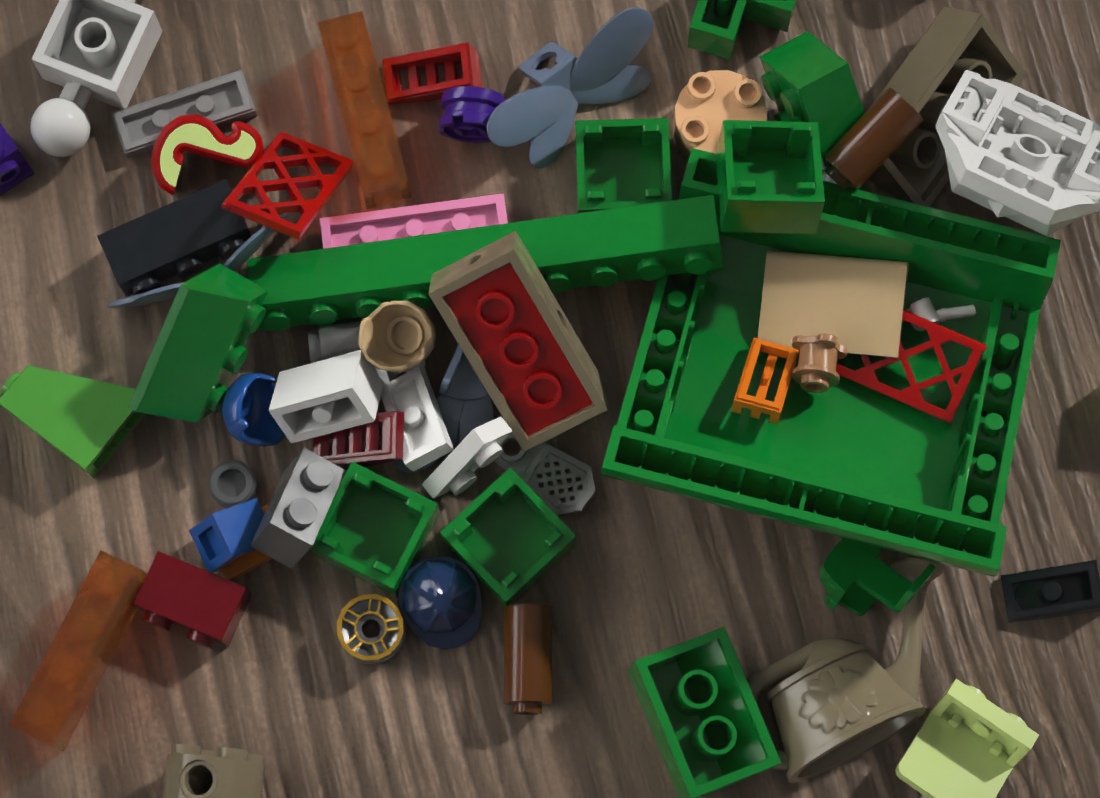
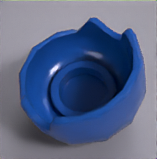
M246 373L239 376L227 389L221 412L229 433L237 441L254 446H275L286 436L268 411L275 389L273 382L276 379L274 377L261 373Z

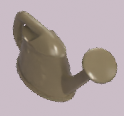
M903 557L892 562L891 568L911 583L915 582L930 563L934 564L937 568L905 607L899 653L895 661L888 668L883 669L868 653V649L864 644H858L843 638H828L817 640L755 672L747 679L757 703L758 696L763 690L787 678L770 690L767 698L769 703H772L783 750H776L781 764L771 769L788 770L786 774L788 782L795 783L810 779L860 756L904 730L925 713V706L918 702L924 599L930 582L939 577L944 571V566L941 563L919 557Z

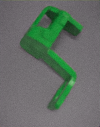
M842 538L826 557L820 568L819 578L828 592L823 599L824 604L832 611L840 605L858 616H864L878 599L893 611L900 613L923 587L937 567L930 563L915 582L911 583L877 558L884 548Z

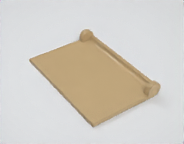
M768 250L765 263L758 339L793 348L792 338L794 336H817L818 334L826 333L836 336V341L840 345L847 347V353L898 358L909 262Z

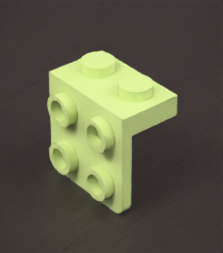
M955 679L935 703L897 764L895 772L899 779L927 798H995L1013 767L1031 750L1039 734L1027 727L1020 717L1012 713H1006L987 700L985 695L977 688L965 685L958 679Z

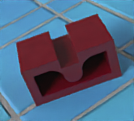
M157 551L134 605L145 612L143 621L166 631L170 630L172 624L184 627L189 630L186 637L188 640L213 650L216 642L229 647L252 594L244 586Z

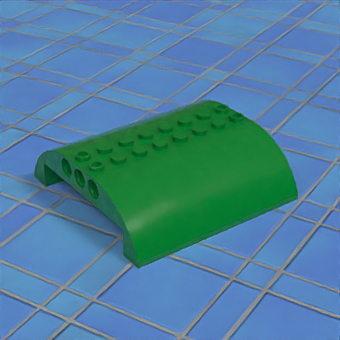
M692 148L682 181L679 199L714 195L723 268L711 269L703 274L681 273L667 275L657 280L617 425L613 426L601 475L992 577L997 576L1007 532V526L1001 525L1000 520L1039 313L1054 279L1061 240L851 187L843 190L838 184L823 181L825 204L816 234L721 232L716 154ZM767 251L909 262L903 310L906 311L912 303L927 297L930 298L935 310L974 305L976 310L975 316L949 319L938 323V325L987 345V349L981 355L952 423L843 376H840L837 385L829 387V390L824 393L807 392L801 389L800 384L791 378L778 424L768 422L770 415L761 413L759 419L750 417L751 410L747 408H742L741 414L732 412L734 398L753 338H758ZM902 322L900 341L904 351L931 341L927 330L917 331L911 323ZM954 341L941 345L950 371L967 364L972 349ZM934 348L908 358L917 384L944 373ZM760 351L747 395L756 397L769 353ZM799 353L794 368L798 367ZM847 353L845 358L837 359V364L853 371L865 367L860 354ZM868 355L872 364L888 358ZM778 356L765 400L774 402L787 358ZM901 361L875 371L878 381L899 391L910 387ZM961 375L954 377L956 386L959 382ZM947 380L920 390L925 402L944 410L947 409L952 397Z

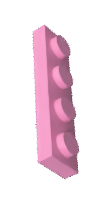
M504 193L320 218L323 249L508 223Z

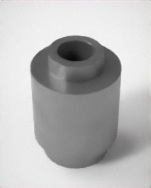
M361 321L319 326V331L308 332L311 363L361 350L358 345Z

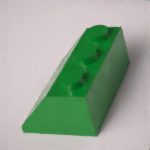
M218 264L182 283L128 408L139 413L196 423L212 412L218 413L222 409L225 393L228 389L226 385L231 374H235L241 368L247 357L248 349L244 345L249 333H254L264 319L266 309L262 307L268 290L222 264Z
M725 626L635 660L628 668L627 672L678 798H704L781 764Z

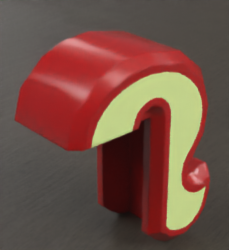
M198 114L180 115L163 127L153 147L151 158L152 173L160 188L173 195L185 151L247 169L263 154L264 145L261 135L253 126L241 121H235L231 124L232 133L226 136L211 119Z

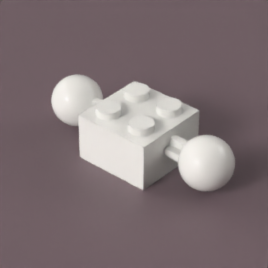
M59 0L31 59L42 79L64 87L59 98L45 101L35 110L30 125L31 135L36 145L42 151L52 156L66 157L77 153L84 147L90 135V121L84 110L90 97L119 109L127 108L162 33L161 26L153 10L135 4L136 0Z

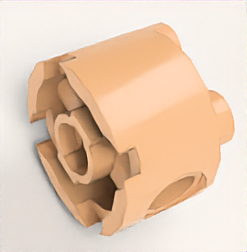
M729 70L699 72L689 79L688 84L681 90L678 97L673 120L674 143L678 152L680 150L681 154L686 158L687 163L692 148L716 154L723 120L767 121L766 101L762 95L760 85L755 80L748 79L744 75Z

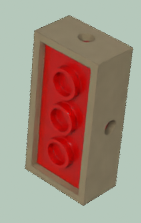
M516 231L432 274L428 292L430 298L505 422L512 429L514 437L524 452L608 410L607 385Z

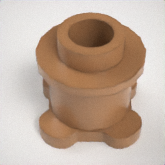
M821 333L817 336L797 335L792 338V347L800 350L798 367L793 369L792 378L800 384L801 389L811 393H824L829 390V387L839 383L840 376L836 372L837 359H843L847 356V347L840 345L836 341V336Z

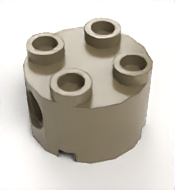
M172 744L171 754L167 755L162 798H262L266 767L263 764V756L250 754L248 750L219 747L218 752L201 750L200 746Z

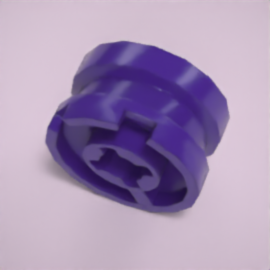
M462 86L446 89L441 97V108L445 111V114L439 119V132L447 138L462 142H491L487 133V123L494 109L505 101V97L496 91L481 87Z

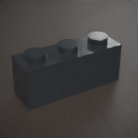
M226 179L97 235L116 281L126 297L159 288L161 286L160 282L176 275L179 278L191 276L203 268V263L219 256L222 259L230 258L251 237L244 218L222 208V203L232 192Z

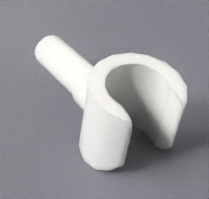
M929 297L912 303L910 308L906 310L936 324L949 319L976 315L974 305L935 310ZM911 324L915 330L925 331V329Z

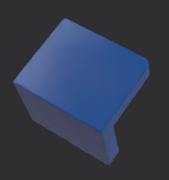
M257 498L212 513L189 530L208 572L212 573L223 569L242 555L256 550L250 547V544L264 516Z

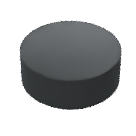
M227 460L218 464L213 469L209 477L208 487L214 500L222 507L229 508L254 499L258 483L255 474L247 464L238 460Z

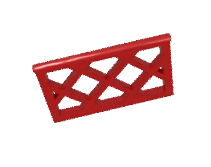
M279 132L265 149L262 156L253 164L224 200L222 208L299 240L351 171L354 160L285 132ZM281 146H285L297 151L299 155L279 157L277 151ZM327 163L337 167V170L334 174L323 175L317 164ZM305 165L311 176L291 178L285 167ZM274 169L279 179L259 181L257 177L262 170ZM310 187H318L320 189L316 198L305 200L298 190ZM286 190L292 201L272 203L266 192ZM254 193L260 204L248 205L238 200L244 194ZM299 212L301 218L294 224L280 218L278 214Z
M903 310L902 322L906 321L927 330L931 341L905 351L900 341L898 358L888 357L873 364L868 355H861L865 367L855 371L839 364L836 365V372L840 376L952 423L981 355L987 349V345ZM954 341L972 349L967 364L950 371L941 345ZM934 348L944 373L917 384L908 358ZM901 361L910 387L899 391L878 381L875 371ZM961 375L959 382L956 386L954 377ZM947 380L952 397L946 410L924 401L920 390Z

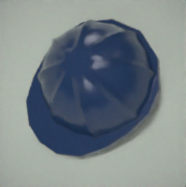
M443 555L425 557L407 570L398 588V605L405 621L413 632L428 646L444 650L460 647L471 640L480 627L482 599L477 578L470 568L459 560Z

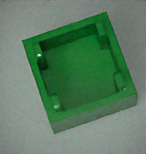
M669 118L575 121L578 213L672 200Z
M723 120L716 151L721 232L816 234L825 204L818 122Z
M351 462L336 491L314 544L309 550L314 557L398 598V588L407 570L417 561L441 514L438 503L357 463Z
M511 467L440 532L442 542L461 562L470 568L476 578L504 607L514 605L577 546V536Z

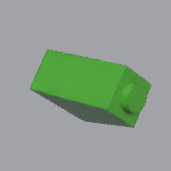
M29 365L21 373L16 372L10 376L1 389L0 405L7 413L93 479L146 415L128 408L136 389Z

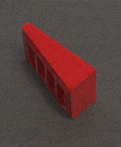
M469 42L382 59L386 102L389 105L441 100L442 93L446 89L453 87L471 86L483 88L479 54ZM456 63H462L463 78L458 79ZM438 65H444L446 82L439 83ZM419 67H425L427 85L421 86ZM400 69L408 70L410 89L402 90Z

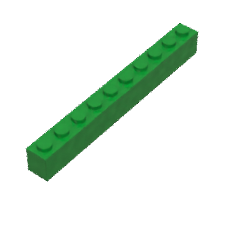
M714 195L248 259V280L268 290L262 307L266 309V313L258 330L284 331L293 326L307 324L328 325L337 320L366 318L383 302L411 301L424 310L436 307L428 294L433 273L514 231L519 235L552 293H562L571 288L593 285L608 287L616 282L637 279L652 281L663 276L681 273L703 274L711 269L723 268Z

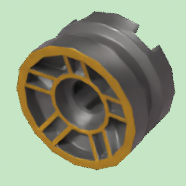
M363 594L350 600L341 610L337 620V636L345 652L355 661L365 665H381L392 660L401 651L406 639V624L398 607L391 600L378 594ZM372 620L377 621L381 627L379 635L375 638L365 637L362 627L371 624Z

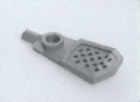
M512 432L500 444L502 449L509 441L517 442ZM544 442L525 452L521 448V451L516 456H508L503 451L494 460L504 471L511 467L558 517L582 512L596 493L591 466ZM570 470V473L565 474V471Z

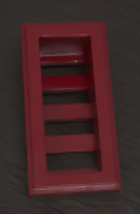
M390 411L377 413L374 422L314 437L313 452L346 471L351 462L363 467L402 460L404 412ZM381 427H383V431H382V450H380V428H381Z

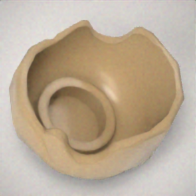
M411 301L383 302L368 317L362 319L359 327L358 345L366 360L377 368L397 373L410 371L418 367L432 352L436 339L435 326L426 310Z

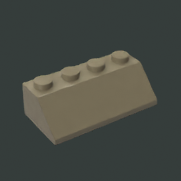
M943 7L875 100L876 102L890 87L924 119L868 179L896 199L930 207L949 181L945 149L935 125L965 70L978 73L985 79H998L1015 86L1018 85L1026 74L982 13Z

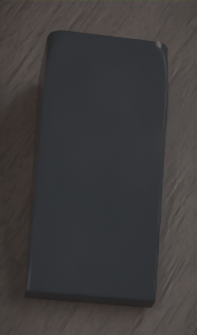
M1097 560L1000 575L1008 623L1100 611V564Z

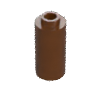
M889 87L823 157L830 164L824 172L843 190L850 184L858 190L924 119L908 102Z
M514 604L504 607L503 704L513 706V714H542V706L552 704L551 606Z

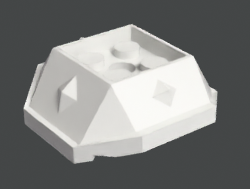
M965 70L935 125L945 149L952 192L994 211L997 218L1007 217L1045 236H1049L1085 215L1099 212L1100 125L1018 86L998 79H985L978 73Z

